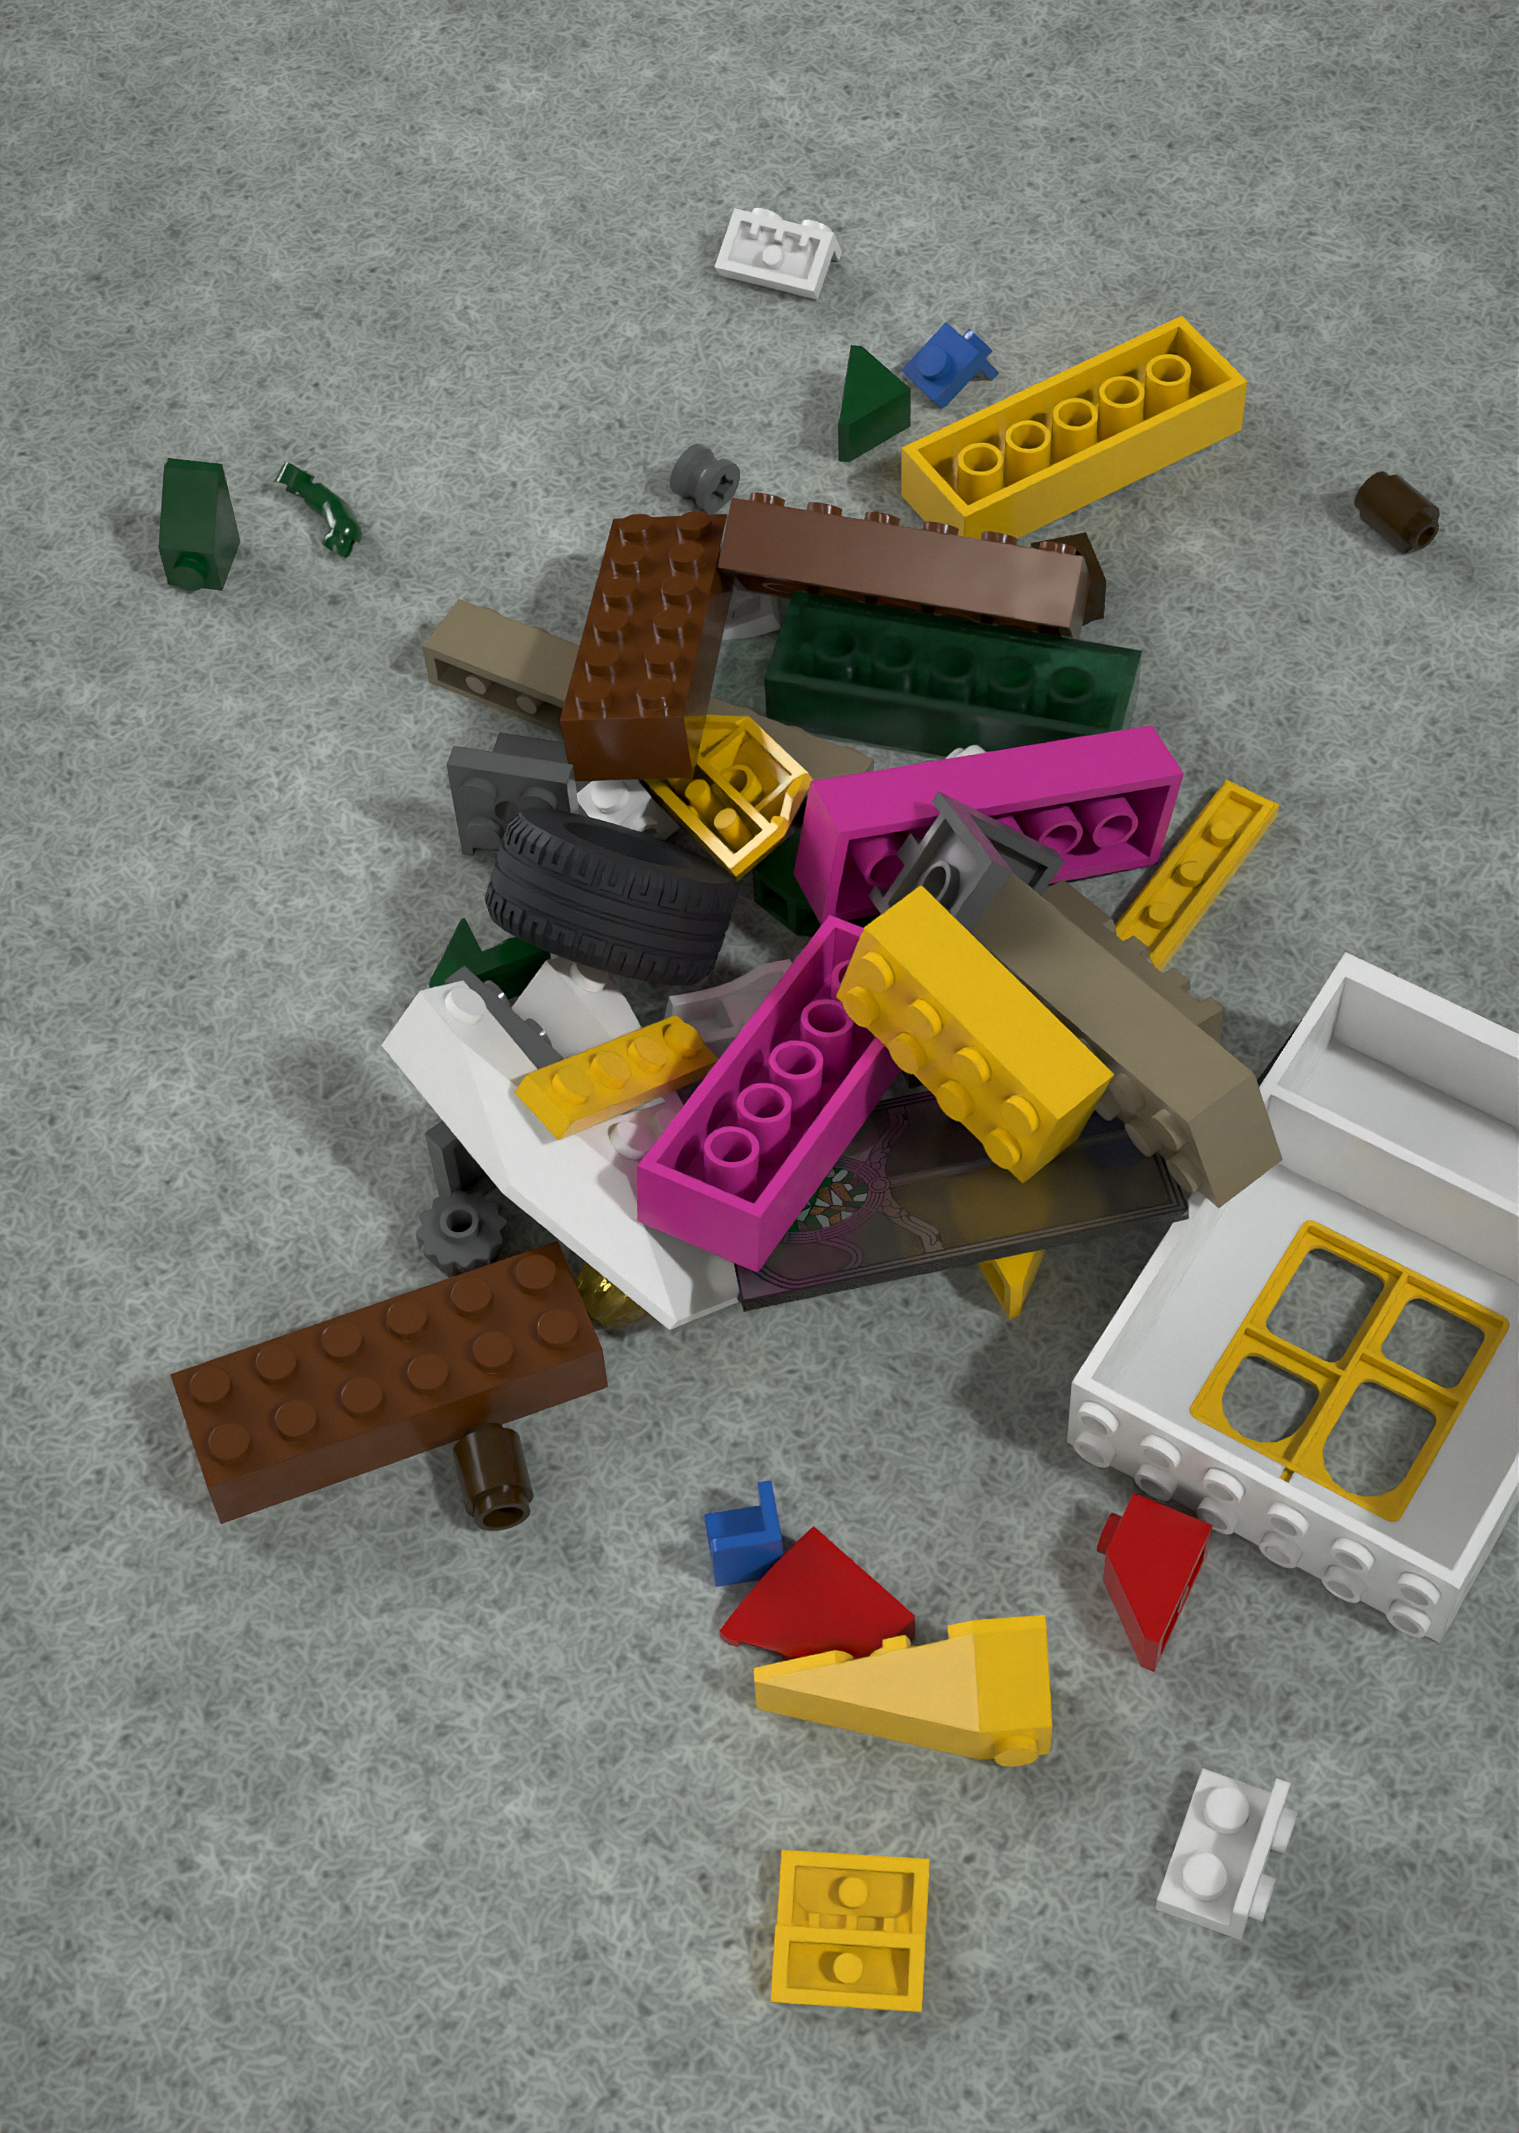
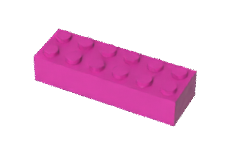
M1150 725L811 781L794 876L821 925L829 915L844 921L880 915L881 913L868 895L875 885L886 891L889 890L905 866L897 856V852L911 833L923 839L939 816L940 812L932 803V800L939 791L1055 850L1063 859L1064 864L1050 884L1057 883L1062 879L1068 881L1157 865L1184 773L1154 727Z
M831 915L821 925L638 1164L637 1221L754 1272H759L902 1070L892 1059L889 1049L867 1027L857 1025L848 1016L842 1002L836 997L864 928Z

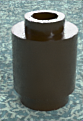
M1385 471L1377 472L1363 483L1356 494L1354 505L1360 511L1361 520L1400 553H1406L1411 549L1421 550L1425 548L1438 533L1439 508L1399 475H1389Z
M483 1423L468 1429L463 1438L453 1448V1456L466 1512L475 1518L477 1527L486 1531L505 1530L521 1524L530 1515L529 1504L534 1494L519 1434L512 1429L503 1428L498 1423Z

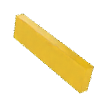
M1226 779L1115 925L1116 936L1125 941L1134 935L1149 947L1153 966L1162 972L1276 819L1279 804Z

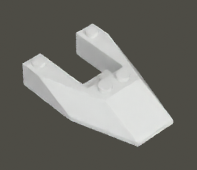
M563 957L546 960L511 1008L524 1021L528 1018L535 1020L548 1035L552 1047L564 1059L641 1029L628 1001L609 979L608 972L579 964ZM464 981L419 991L381 1046L505 1196L669 1330L741 1301L733 1262L637 1221V1166L683 1107L676 1091L558 1141L514 1093L525 1076L538 1069L488 1011L480 995L470 989Z

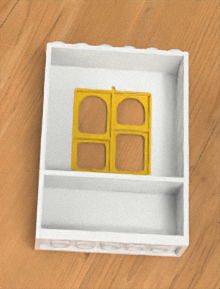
M1345 952L1259 1087L1283 1160L1220 1208H1217L1198 1190L1191 1194L1186 1202L1188 1209L1180 1211L1072 1381L1067 1443L1073 1445L1075 1451L1087 1462L1101 1468H1107L1110 1465L1134 1478L1138 1487L1148 1495L1162 1501L1173 1499L1192 1509L1201 1521L1211 1524L1213 1530L1222 1534H1232L1234 1532L1259 1546L1262 1554L1272 1562L1285 1568H1295L1297 1566L1322 1580L1326 1589L1338 1598L1352 1603L1362 1601L1386 1614L1388 1621L1401 1632L1417 1638L1427 1636L1441 1643L1519 1502V1034ZM1313 1249H1324L1376 1275L1383 1282L1382 1292L1345 1354L1336 1362L1324 1361L1272 1334L1266 1327V1321L1306 1255ZM1413 1299L1425 1300L1478 1327L1484 1334V1341L1463 1378L1453 1388L1441 1387L1389 1360L1382 1353L1383 1343L1406 1304ZM1249 1356L1259 1357L1313 1385L1318 1391L1319 1397L1304 1423L1292 1436L1278 1442H1258L1245 1438L1229 1424L1223 1413L1222 1398L1226 1386L1245 1358ZM1365 1382L1376 1383L1428 1410L1433 1414L1436 1421L1432 1432L1406 1477L1394 1490L1380 1496H1360L1347 1492L1332 1480L1324 1465L1323 1450L1326 1440L1356 1389Z

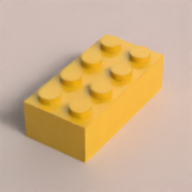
M922 885L864 927L836 995L842 1002L846 1013L857 1025L867 1027L889 1049L892 1059L899 1068L906 1073L914 1074L936 1096L937 1102L944 1113L951 1119L960 1121L984 1145L986 1153L995 1164L1001 1168L1008 1169L1022 1184L1025 1183L1078 1139L1113 1078L1114 1073Z

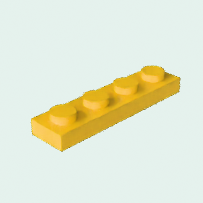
M674 1015L528 1073L514 1093L560 1141L705 1078L719 1059L704 1044L702 1036L694 1027L683 1022L677 1015Z

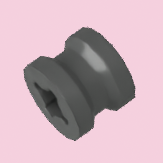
M695 444L685 450L677 460L672 470L670 487L674 494L683 499L694 498L699 509L708 514H715L733 498L739 485L740 469L737 464L728 459H715L712 450L706 446Z

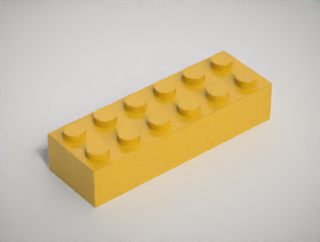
M1180 316L901 447V496L924 522H939L954 526L959 529L958 536L981 539L982 532L991 531L1011 535L1018 539L1241 431L1248 381L1183 316Z

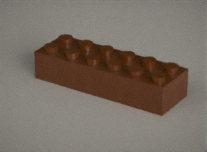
M750 493L749 500L731 499L718 568L739 591L1078 649L1091 578L1084 557L1075 555L1076 548L1073 546L1051 541L1041 542L1039 549L1017 546V538L991 531L982 532L981 539L958 536V528L939 522H924L922 529L899 526L900 519L898 517L879 512H866L864 520L842 516L843 510L841 508L819 502H809L806 510L785 507V500L783 498L766 493Z
M692 511L681 516L651 517L647 514H632L624 518L613 519L560 718L567 762L573 765L575 782L694 777L733 590V584L718 568L728 514H708L702 511Z
M558 1241L170 1374L207 1489L221 1524L458 1441L463 1438L468 1429L483 1423L503 1425L608 1387L603 1349Z

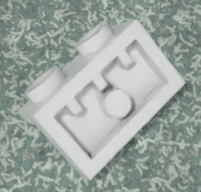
M734 208L715 269L719 276L818 300L831 260L839 262L842 250L834 232L826 225L817 221L803 220L801 224L785 221L778 214L767 209L754 208L752 212Z
M1202 1768L1159 1892L1155 1909L1239 1940L1242 1939L1249 1917L1263 1922L1276 1882V1878L1263 1874L1271 1850L1285 1855L1298 1811L1285 1807L1291 1783L1276 1778L1273 1790L1269 1792Z

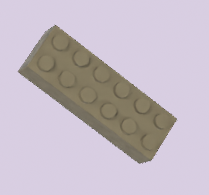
M1012 872L971 934L1114 1073L1095 1110L1107 1121H1111L1116 1117L1125 1125L1130 1139L1144 1155L1151 1157L1158 1152L1167 1160V1168L1175 1181L1187 1193L1192 1194L1198 1190L1217 1208L1222 1207L1281 1162L1283 1159L1255 1073Z

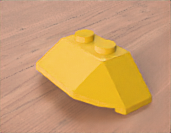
M706 715L694 777L641 779V781L685 832L716 864L726 869L733 876L734 882L737 883L783 843L813 779L800 764L749 716Z

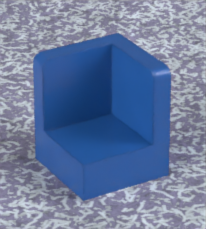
M771 1480L757 1482L759 1506L704 1514L716 1587L761 1580L783 1556L782 1536Z

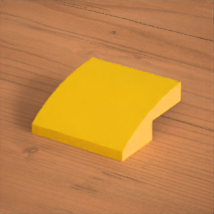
M781 1850L777 1924H775L770 2002L922 2013L930 1859Z

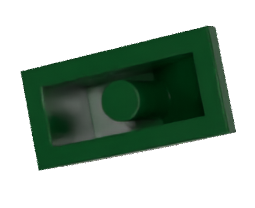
M167 458L163 473L158 548L168 585H176L191 591L200 590L201 588L223 591L241 542L223 464Z

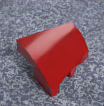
M813 1526L755 1585L719 1630L720 1637L729 1645L739 1647L740 1642L776 1652L782 1654V1661L833 1650L846 1652L852 1655L855 1660L869 1657L874 1651L883 1648L882 1640L906 1635L910 1642L915 1639V1615Z

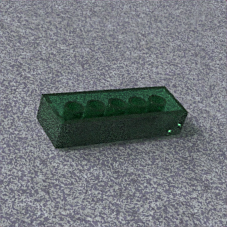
M794 591L764 677L766 717L787 726L800 727L810 733L948 757L957 748L965 750L972 745H978L984 751L992 752L1130 729L1138 699L1142 650Z

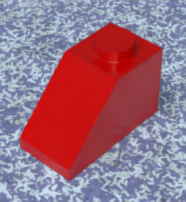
M1133 1493L1123 1516L1112 1512L1108 1517L1099 1538L1097 1552L1105 1555L1103 1582L1141 1667L1155 1672L1207 1557L1212 1525Z

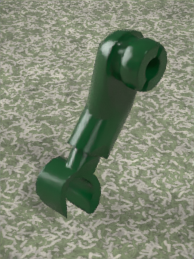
M285 462L273 482L286 484L285 490L287 492L304 498L305 503L311 510L324 518L331 528L325 534L322 545L342 557H349L355 542L360 543L362 537L361 527L350 505L322 483L314 484L312 481L315 476L312 473L301 470L289 462Z

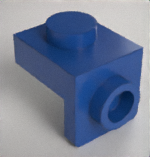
M947 322L939 328L901 370L941 409L955 398L979 370L991 381L999 374L986 359L993 352L991 348L971 329H968L961 336Z

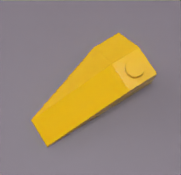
M1045 1615L971 1620L947 1626L949 1639L920 1646L911 1645L910 1639L906 1635L882 1640L883 1648L874 1651L869 1657L855 1660L852 1655L846 1652L833 1650L755 1667L753 1670L756 1707L763 1711L977 1760L994 1758L995 1762L1002 1766L1016 1767L1027 1765L1037 1760L1038 1755L1050 1754L1053 1726Z

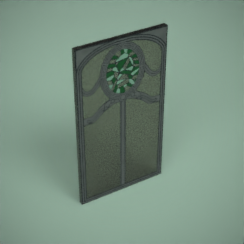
M931 1091L881 1100L759 1272H754L734 1263L739 1288L737 1299L742 1304L743 1312L1178 1222L1189 1219V1203L1185 1200L1180 1185L1169 1172L1166 1165L1167 1160L1158 1152L1151 1157L1144 1155L1127 1134L1125 1123L1117 1116L1111 1121H1107L1094 1109L1078 1139L1022 1184L1008 1169L1001 1168L991 1160L985 1151L984 1145L960 1121H955L944 1113L937 1102L936 1096Z

